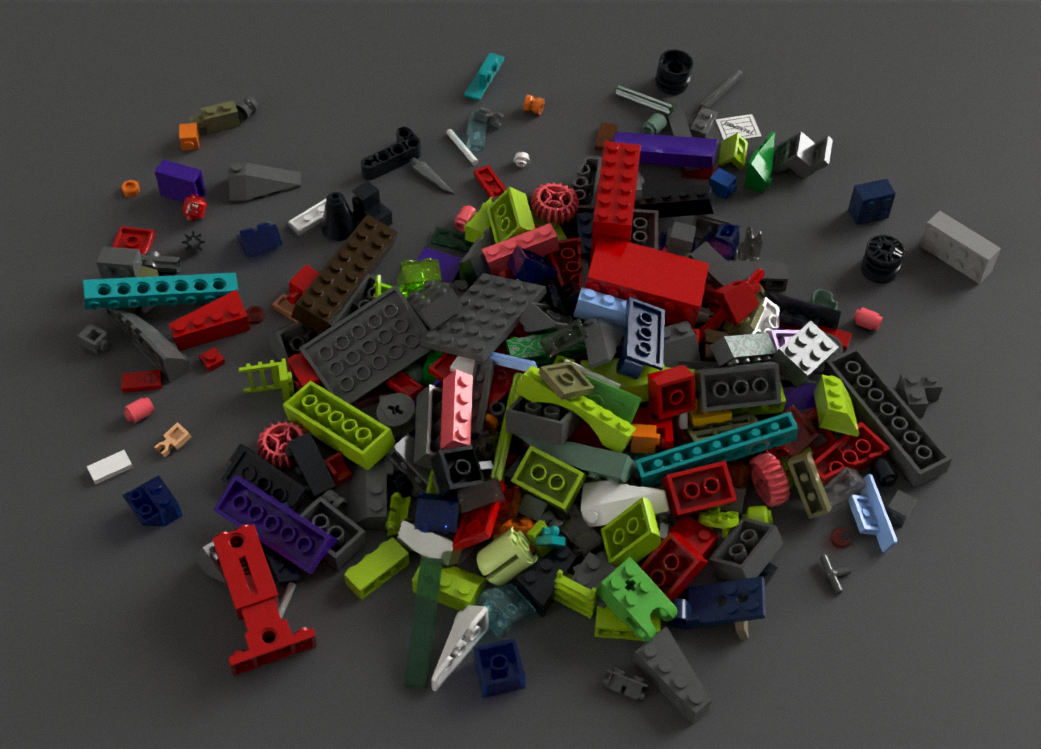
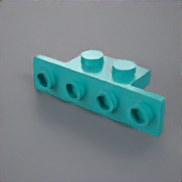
M489 53L464 93L465 97L477 101L481 99L504 62V56Z

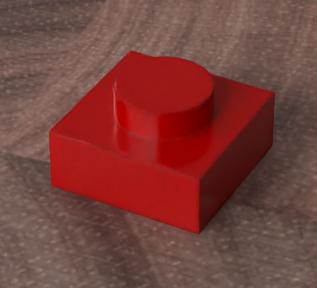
M216 347L198 355L199 360L208 372L225 364V359Z

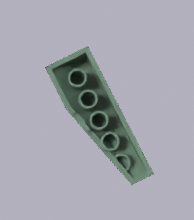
M518 436L527 444L588 474V477L599 480L602 477L606 478L609 483H626L636 470L635 462L626 454L565 441L563 445H553L550 442Z

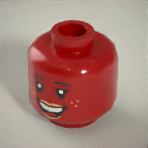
M195 194L185 197L181 212L186 215L185 218L187 220L196 222V219L204 217L207 203L204 201L205 198Z

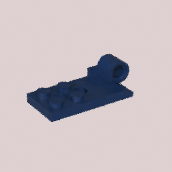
M629 297L626 301L624 346L620 350V359L617 363L616 373L636 380L642 372L643 364L658 370L663 369L664 309Z
M763 576L688 587L682 592V599L670 600L678 612L673 620L668 621V624L671 627L684 630L766 618L765 580ZM744 596L748 597V600L745 603H738L740 598ZM721 600H728L725 606H718Z

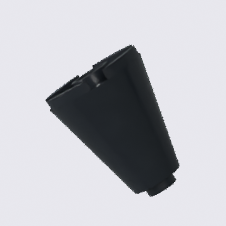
M333 192L326 199L321 230L326 238L343 241L348 239L357 228V223L344 195L340 192Z

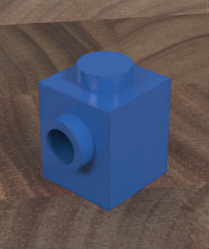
M719 168L710 177L709 186H712L713 193L726 199L736 191L737 177Z

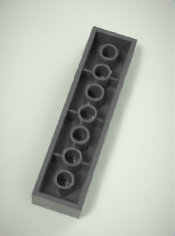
M858 347L826 361L823 375H832L841 379L852 399L856 417L891 448L888 456L915 488L947 472L952 461L950 455Z

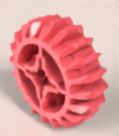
M547 182L545 186L540 184V187L535 189L531 195L530 205L532 213L536 215V218H540L541 222L546 220L548 224L554 222L556 225L557 222H560L563 225L564 221L569 222L570 219H574L575 214L578 212L579 199L577 193H574L573 189H569L568 185L562 186L561 183L555 184L553 182V184H549Z
M286 419L284 423H281L278 420L276 425L270 423V428L264 427V432L260 433L259 439H257V451L264 460L274 467L279 466L282 471L283 467L287 466L290 470L291 465L295 464L292 459L289 460L286 456V444L288 441L293 440V438L308 433V431L303 429L301 424L296 425L295 421L289 423ZM269 446H270V447H273V449L276 450V451L274 452V451L270 450V449H269Z
M761 453L750 460V480L759 498L768 507L782 505V503L789 499L790 486L788 485V479L786 478L783 466L780 465L779 460H776V457L771 453Z

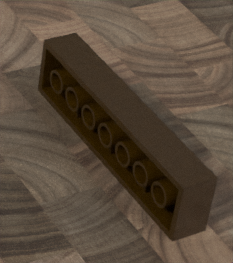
M367 214L295 303L291 317L319 334L329 329L333 320L366 275L372 274L391 250L398 232Z

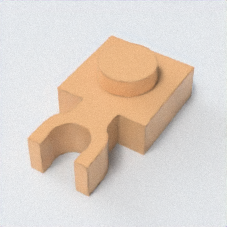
M177 422L163 435L166 440L159 442L155 448L158 452L165 448L161 454L163 457H167L173 447L178 450L192 436Z

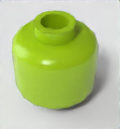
M765 505L750 506L747 508L746 514H742L744 518L773 525L772 510H768Z

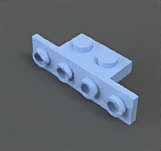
M867 474L857 484L861 496L851 495L848 498V502L859 532L876 535L882 553H886L897 543V538L872 474Z

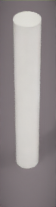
M448 129L446 134L473 165H477L479 162L453 130Z

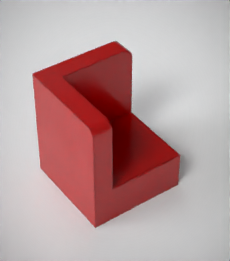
M341 452L324 460L336 487L352 479V473L345 465Z

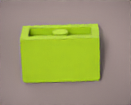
M739 133L722 140L718 165L723 166L732 162L739 170L745 167L748 142Z

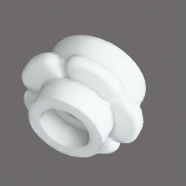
M518 152L515 154L513 162L518 167H525L530 163L529 155L525 152Z

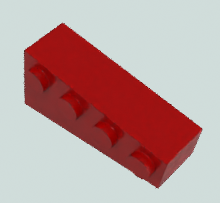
M581 237L558 241L560 250L545 255L546 263L555 270L556 277L554 280L558 287L575 280L579 291H581L583 287ZM576 304L573 306L568 305L566 308L575 309Z
M237 289L169 324L172 339L178 351L250 330L248 317Z
M860 422L857 425L858 437L848 434L844 435L819 456L814 463L822 484L826 487L871 466V462L881 456L886 457L891 448L863 422Z

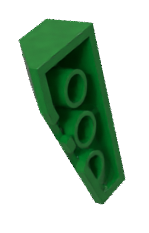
M774 131L766 137L764 143H761L760 149L755 150L748 162L744 187L762 194L766 188H770L773 181L771 173L775 141Z

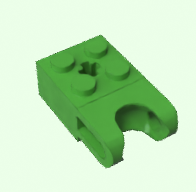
M628 557L596 587L597 595L621 622H625L644 642L651 641L656 634V628L650 620V614L657 615L663 621L673 620L677 616L678 610L675 605L631 557Z

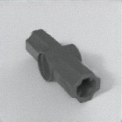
M148 251L145 255L140 254L142 259L141 266L156 269L158 272L178 273L180 271V257L161 256L156 251Z

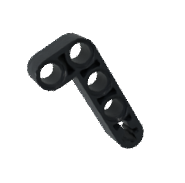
M409 127L397 129L396 144L361 160V172L365 180H374L410 163L412 158H420L421 141Z

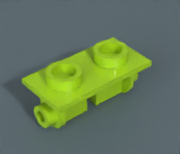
M398 492L393 493L390 497L391 511L388 513L385 525L388 530L387 536L399 534L402 520L408 519L411 497L402 498Z

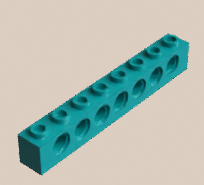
M236 273L83 280L85 309L92 310L100 308L116 309L119 307L135 308L138 306L155 307L157 305L174 306L176 304H209L236 289L239 291Z
M787 412L635 460L636 473L641 486H654L663 483L662 479L668 474L722 461L730 462L796 441L798 427L792 413Z

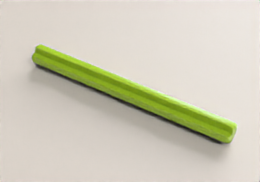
M515 373L513 376L506 410L521 396L516 393V390L523 376L522 373ZM506 410L493 461V469L490 474V479L493 482L502 480L512 433L506 432Z

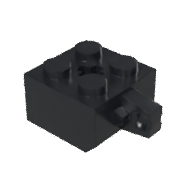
M472 445L439 450L430 459L441 498L480 491L486 485L483 477L484 473H489L493 469L492 461L480 462L475 447Z

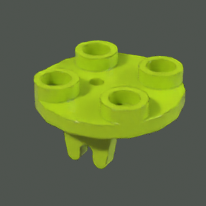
M715 508L706 512H700L698 522L712 531L713 527L722 529V538L726 539L732 531V527L739 524V513L735 511L722 512L720 508Z

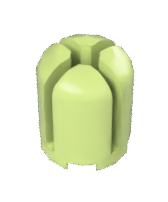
M513 527L489 543L477 554V564L483 576L488 575L486 579L496 586L506 584L538 559L537 554L532 555L529 548L531 543L520 530L515 532Z

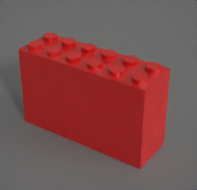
M604 142L593 217L590 265L599 234L630 242L641 145Z
M599 234L585 288L623 300H628L631 297L665 310L664 327L688 321L691 328L694 329L701 308L709 263Z

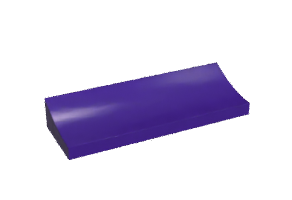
M616 132L613 142L641 145L639 163L713 169L718 139Z
M234 475L213 511L238 527L245 524L249 526L254 524L260 542L309 574L313 573L322 558L338 541L331 534L237 475Z

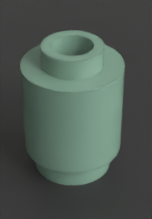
M655 113L644 123L642 127L643 133L657 135L667 125L666 118L662 114Z

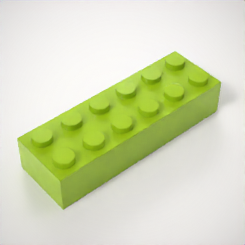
M309 381L282 404L289 421H295L296 425L301 424L303 429H306L311 435L336 451L341 452L366 470L371 469L396 445L390 428L312 381Z

